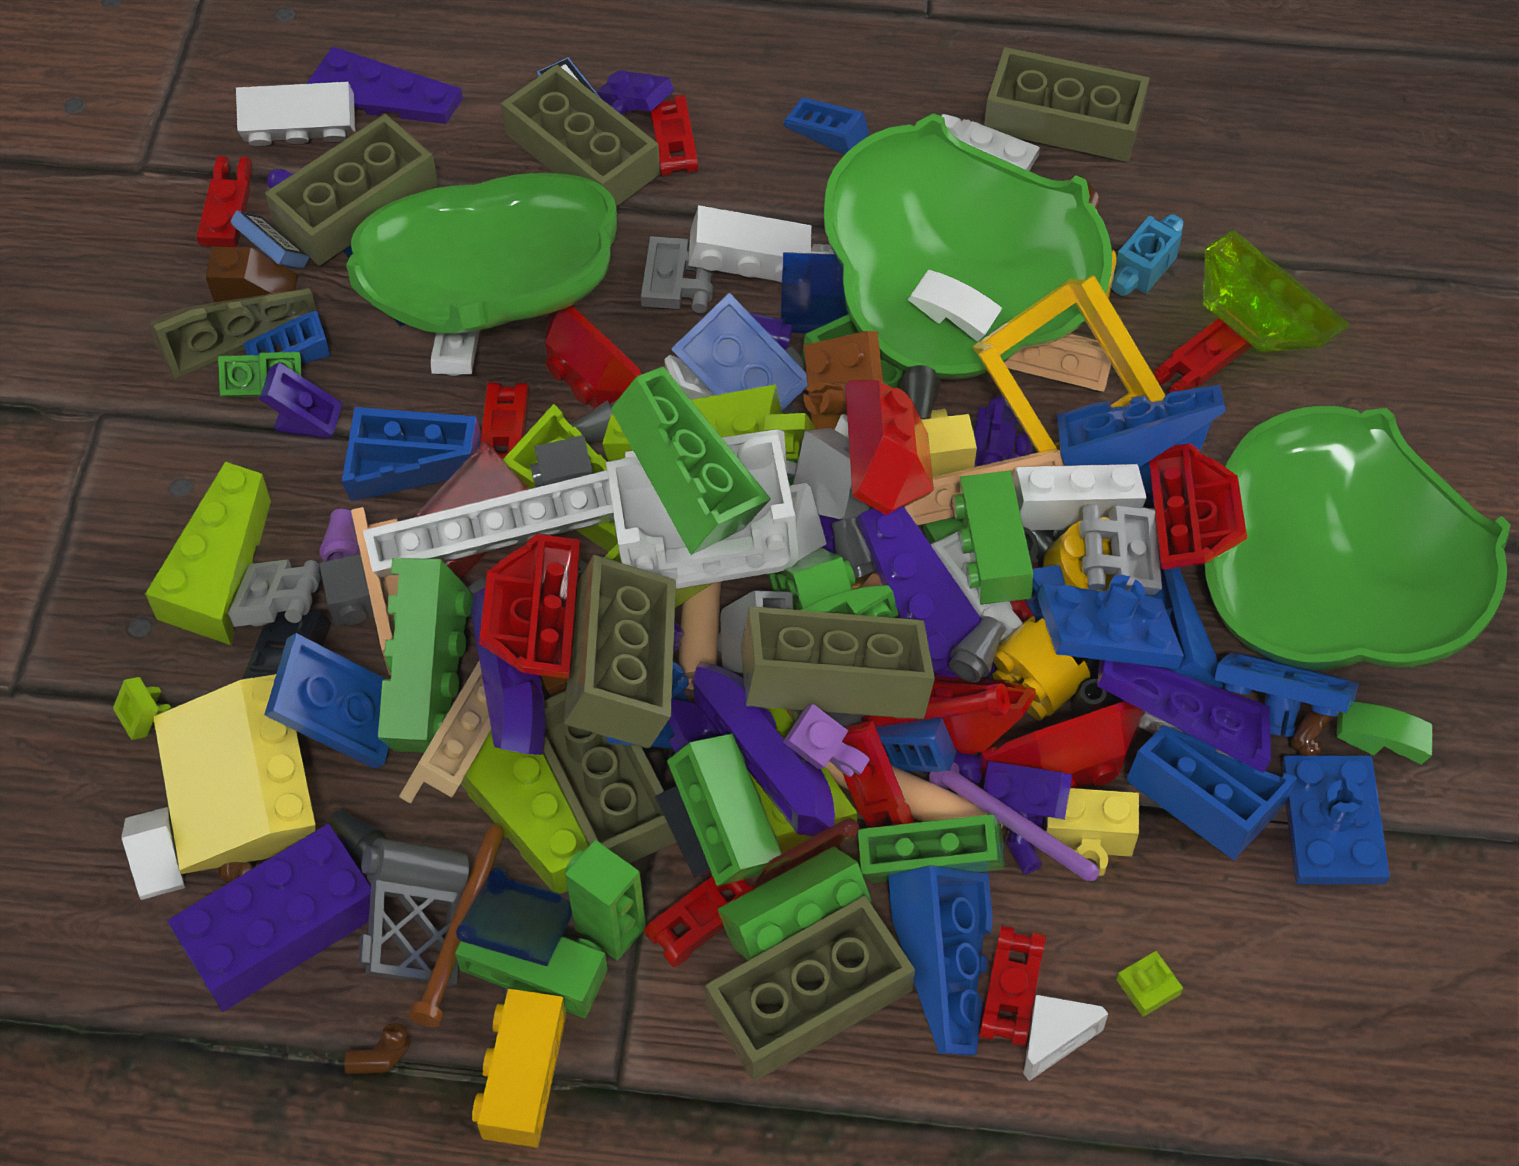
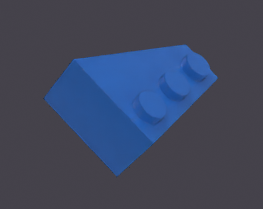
M355 407L342 477V484L350 501L477 474L481 431L477 417Z
M1163 725L1139 749L1126 781L1235 861L1284 807L1298 778L1284 773L1282 777L1267 771L1262 773L1239 760L1216 752V748L1193 736Z

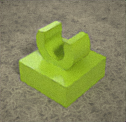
M806 413L765 414L764 431L777 429L784 431L786 460H799L800 442H803L805 431L815 430V425Z
M140 677L123 681L113 706V710L131 740L147 737L154 723L153 716L171 709L169 704L156 705L161 693L160 688H146Z
M1157 951L1119 972L1116 979L1142 1017L1180 996L1183 987Z

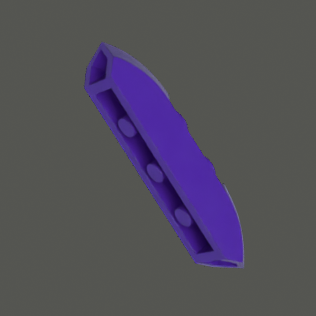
M485 588L474 593L471 613L494 747L524 754L542 755L545 736V705L540 676L522 673L478 644Z
M700 662L696 666L693 680L694 700L720 736L733 734L738 748L743 754L747 770L797 834L816 837L834 829L835 817L833 797L821 769H817L811 763L803 761L799 754L783 743L784 739L776 731L775 720L766 708L746 706L744 679L722 667Z

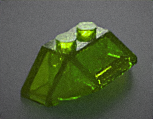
M1232 229L1206 247L1204 255L1203 305L1258 351L1271 352L1321 348L1348 329L1349 323L1235 230Z

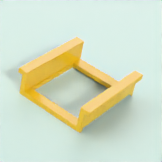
M1094 275L1089 276L1085 280H1067L972 346V349L978 354L1038 453L1053 449L1060 450V441L1054 445L1000 355L1074 303L1128 391L1125 396L1113 403L1111 408L1131 405L1132 397L1146 396L1147 401L1155 402L1162 401L1166 396Z

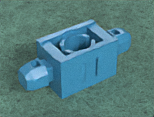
M1170 214L1158 222L1150 215L1118 251L1112 282V290L1125 296L1136 288L1145 294L1148 293L1177 258L1184 223L1182 218L1175 214Z

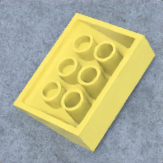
M276 674L236 681L153 716L180 874L219 868L230 862L246 863L272 858L316 831L297 733L295 730L264 716Z

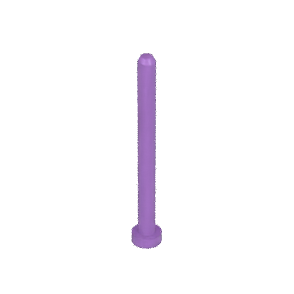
M953 762L950 771L930 772L929 781L945 789L950 788L988 815L993 814L1001 824L1085 881H1094L1099 876V870L1094 863L959 774V766L955 762Z

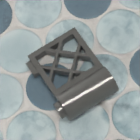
M378 838L373 842L372 846L365 848L361 861L362 872L367 874V879L371 884L368 935L363 934L360 936L358 964L366 965L365 975L428 983L432 971L419 955L432 944L439 951L441 950L444 943L442 935L444 933L447 935L460 901L461 893L466 886L469 872L468 857L464 852ZM384 896L398 898L409 912L396 925L383 911ZM413 900L421 901L422 903L417 906ZM430 903L447 905L446 925L439 931L435 929L421 911ZM412 918L429 937L417 950L413 949L399 931ZM382 927H383V928L385 929V931H386V933H385L383 936H382ZM389 937L392 938L407 957L398 966L380 964L381 944ZM457 960L447 984L450 987L457 984ZM411 963L415 969L407 968L406 966Z

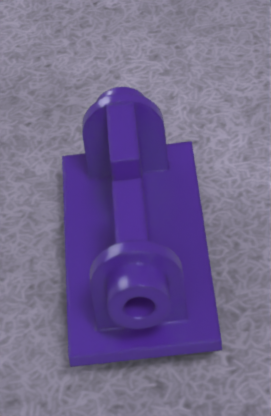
M995 396L988 403L987 408L979 407L974 436L977 446L974 467L1004 461L1013 453L1018 419L1011 412V408L1003 396Z

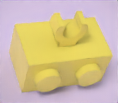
M946 409L932 410L930 419H922L929 436L933 476L975 466L977 446L969 414L948 416Z
M1070 788L1065 820L1044 817L1043 830L1083 857L1095 860L1098 865L1099 876H1103L1108 864V855L1129 857L1133 855L1139 835V793Z

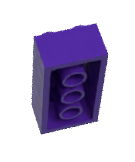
M328 823L171 917L167 922L218 1007L224 1012L368 923L371 886Z

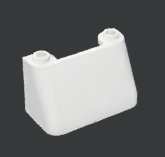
M779 434L752 437L743 443L737 452L738 459L771 500L744 530L690 555L638 458L626 457L621 460L606 462L621 562L676 580V589L775 573L794 566L799 558L796 516Z

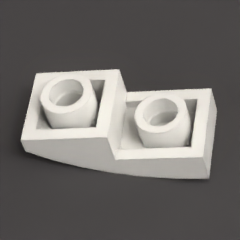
M928 270L907 299L938 324L947 317L977 342L987 333L1002 310V307L979 291L952 277L932 270Z

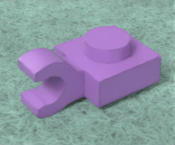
M814 704L805 707L783 741L784 744L817 769L825 768L830 761L838 770L849 777L854 772L860 775L870 760L858 749L841 742L848 730Z

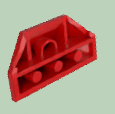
M572 305L549 313L545 339L547 369L555 379H563L571 387L574 396L582 404L588 403L593 409L606 400L609 403L614 402L620 398L637 376L642 375L640 369Z
M850 380L845 385L852 496L883 514L889 515L898 508L928 496L934 490L929 436L912 399L899 388H892L880 380Z
M1191 443L1174 445L1149 461L1160 559L1163 570L1208 564L1248 539L1239 480L1236 474L1214 459L1201 454L1199 449Z
M536 534L527 541L525 546L513 551L487 571L478 644L522 673L564 679L569 678L580 540Z
M934 675L935 680L929 701L985 693L989 685L998 683L1005 685L1010 699V708L1006 715L993 716L987 710L942 718L955 749L962 754H974L987 750L1024 716L1036 697L1035 688L1024 687L1021 684L1005 680L980 679L979 682L972 683L960 677Z
M1125 701L1008 741L1000 747L987 749L981 752L980 762L982 767H980V771L982 772V779L985 780L988 761L1071 774L1070 788L1079 789L1093 783L1095 786L1108 784L1121 773L1145 711Z

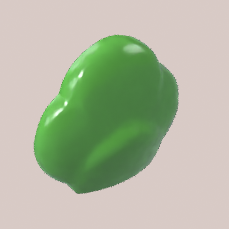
M935 113L919 120L915 126L908 124L890 127L866 137L851 148L833 169L827 182L824 202V227L827 239L844 270L843 287L846 307L859 333L877 331L880 356L885 361L904 371L911 366H928L936 371L938 379H966L988 373L978 354L972 349V346L978 343L975 339L947 317L938 324L907 299L928 270L952 277L972 287L1002 307L987 333L979 340L981 341L1069 279L1085 280L1089 276L1094 275L1106 294L1112 272L1111 243L1104 221L1093 204L1088 203L1090 195L1086 179L1075 175L1071 180L1056 181L1034 174L959 140L945 125L944 117ZM1074 303L1002 353L1000 357L1005 363L1022 349L1038 347L1060 340L1074 332L1086 321Z
M558 173L517 174L475 185L445 186L412 194L380 207L356 228L351 239L353 254L346 264L350 284L360 296L387 315L409 326L427 332L463 333L503 325L511 321L530 319L552 313L582 300L597 287L606 275L610 262V247L615 239L617 230L616 203L612 194L601 184L585 177Z
M1312 406L1291 410L1257 425L1247 433L1234 450L1226 464V468L1238 476L1248 539L1210 563L1205 564V575L1213 604L1220 619L1228 630L1251 651L1280 664L1312 671H1324L1363 662L1385 667L1414 668L1432 664L1460 652L1474 642L1488 626L1500 605L1506 587L1507 562L1505 547L1511 524L1502 516L1495 521L1484 517L1462 498L1412 450L1398 429L1395 415L1387 408L1370 409L1362 413L1355 409L1339 406Z

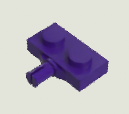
M620 70L608 78V82L597 91V94L603 101L623 115L632 110L651 112L674 91V87L669 77Z
M988 761L983 790L1029 821L1043 817L1065 820L1072 775ZM1011 830L1010 843L1028 846V841Z

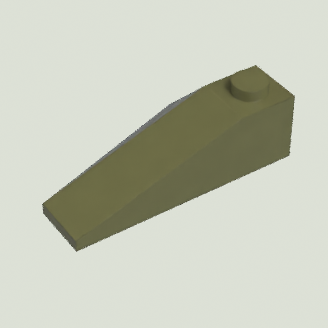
M307 288L183 307L148 322V325L162 358L172 377L176 379L218 361V356H230L245 349L244 342L317 309L313 294Z

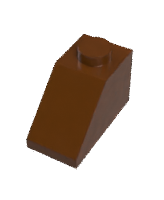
M212 246L206 273V280L214 302L294 291L298 279L293 271L277 264L252 248Z

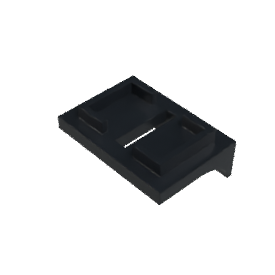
M309 610L297 623L289 622L285 618L286 611L278 612L274 622L263 626L242 680L277 674L284 648H270V645L285 646L287 638L296 633L323 646L331 626L330 621L321 610Z
M675 786L656 795L655 799L693 877L701 876L703 882H705L713 875L678 787Z

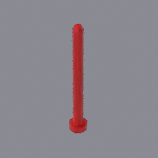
M998 683L989 685L985 693L929 701L924 719L865 715L861 718V721L864 723L873 720L875 727H883L987 710L993 716L1006 715L1009 712L1010 699L1005 685Z

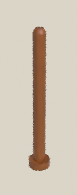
M492 824L487 828L422 1000L413 1002L408 1016L420 1025L432 1028L440 1025L443 1012L439 1009V1005L457 960L455 952L473 918L504 836L503 827L500 825Z

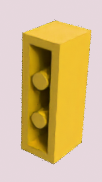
M508 989L505 1004H497L493 1019V1032H498L494 1048H487L483 1062V1076L488 1077L484 1094L477 1093L472 1111V1121L477 1122L482 1139L535 1148L539 1147L567 1015L563 997Z

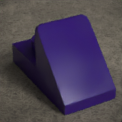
M280 362L269 368L259 397L260 401L279 412L274 426L275 430L323 438L333 436L343 403Z

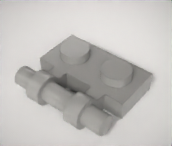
M650 236L641 292L642 307L680 309L682 297H689L693 300L692 310L697 313H704L707 311L708 302L713 297L714 287L711 283V276L716 270L709 271L703 268L688 266V239ZM686 270H694L696 272V279L685 278Z
M1098 505L1084 506L1082 508L1083 521L1079 524L1080 537L1085 540L1086 556L1082 559L1083 574L1088 577V588L1090 590L1104 589L1106 587L1105 574H1110L1114 576H1130L1124 589L1126 591H1130L1136 579L1144 586L1145 594L1155 595L1162 589L1155 510L1116 505L1109 511V520L1100 519V508ZM1102 538L1111 539L1112 555L1103 554Z
M289 559L249 564L228 613L233 626H262L274 622L277 613L281 611H286L285 618L289 622H299L302 616L309 612L312 604L311 593L317 590L320 583L319 563L309 560L305 562L303 567L295 568L291 567Z

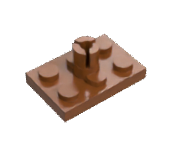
M864 331L803 345L808 384L806 390L809 393L804 394L803 401L807 410L811 412V421L815 425V430L824 428L835 430L842 414L847 415L845 385L850 380H880L883 382L877 331Z

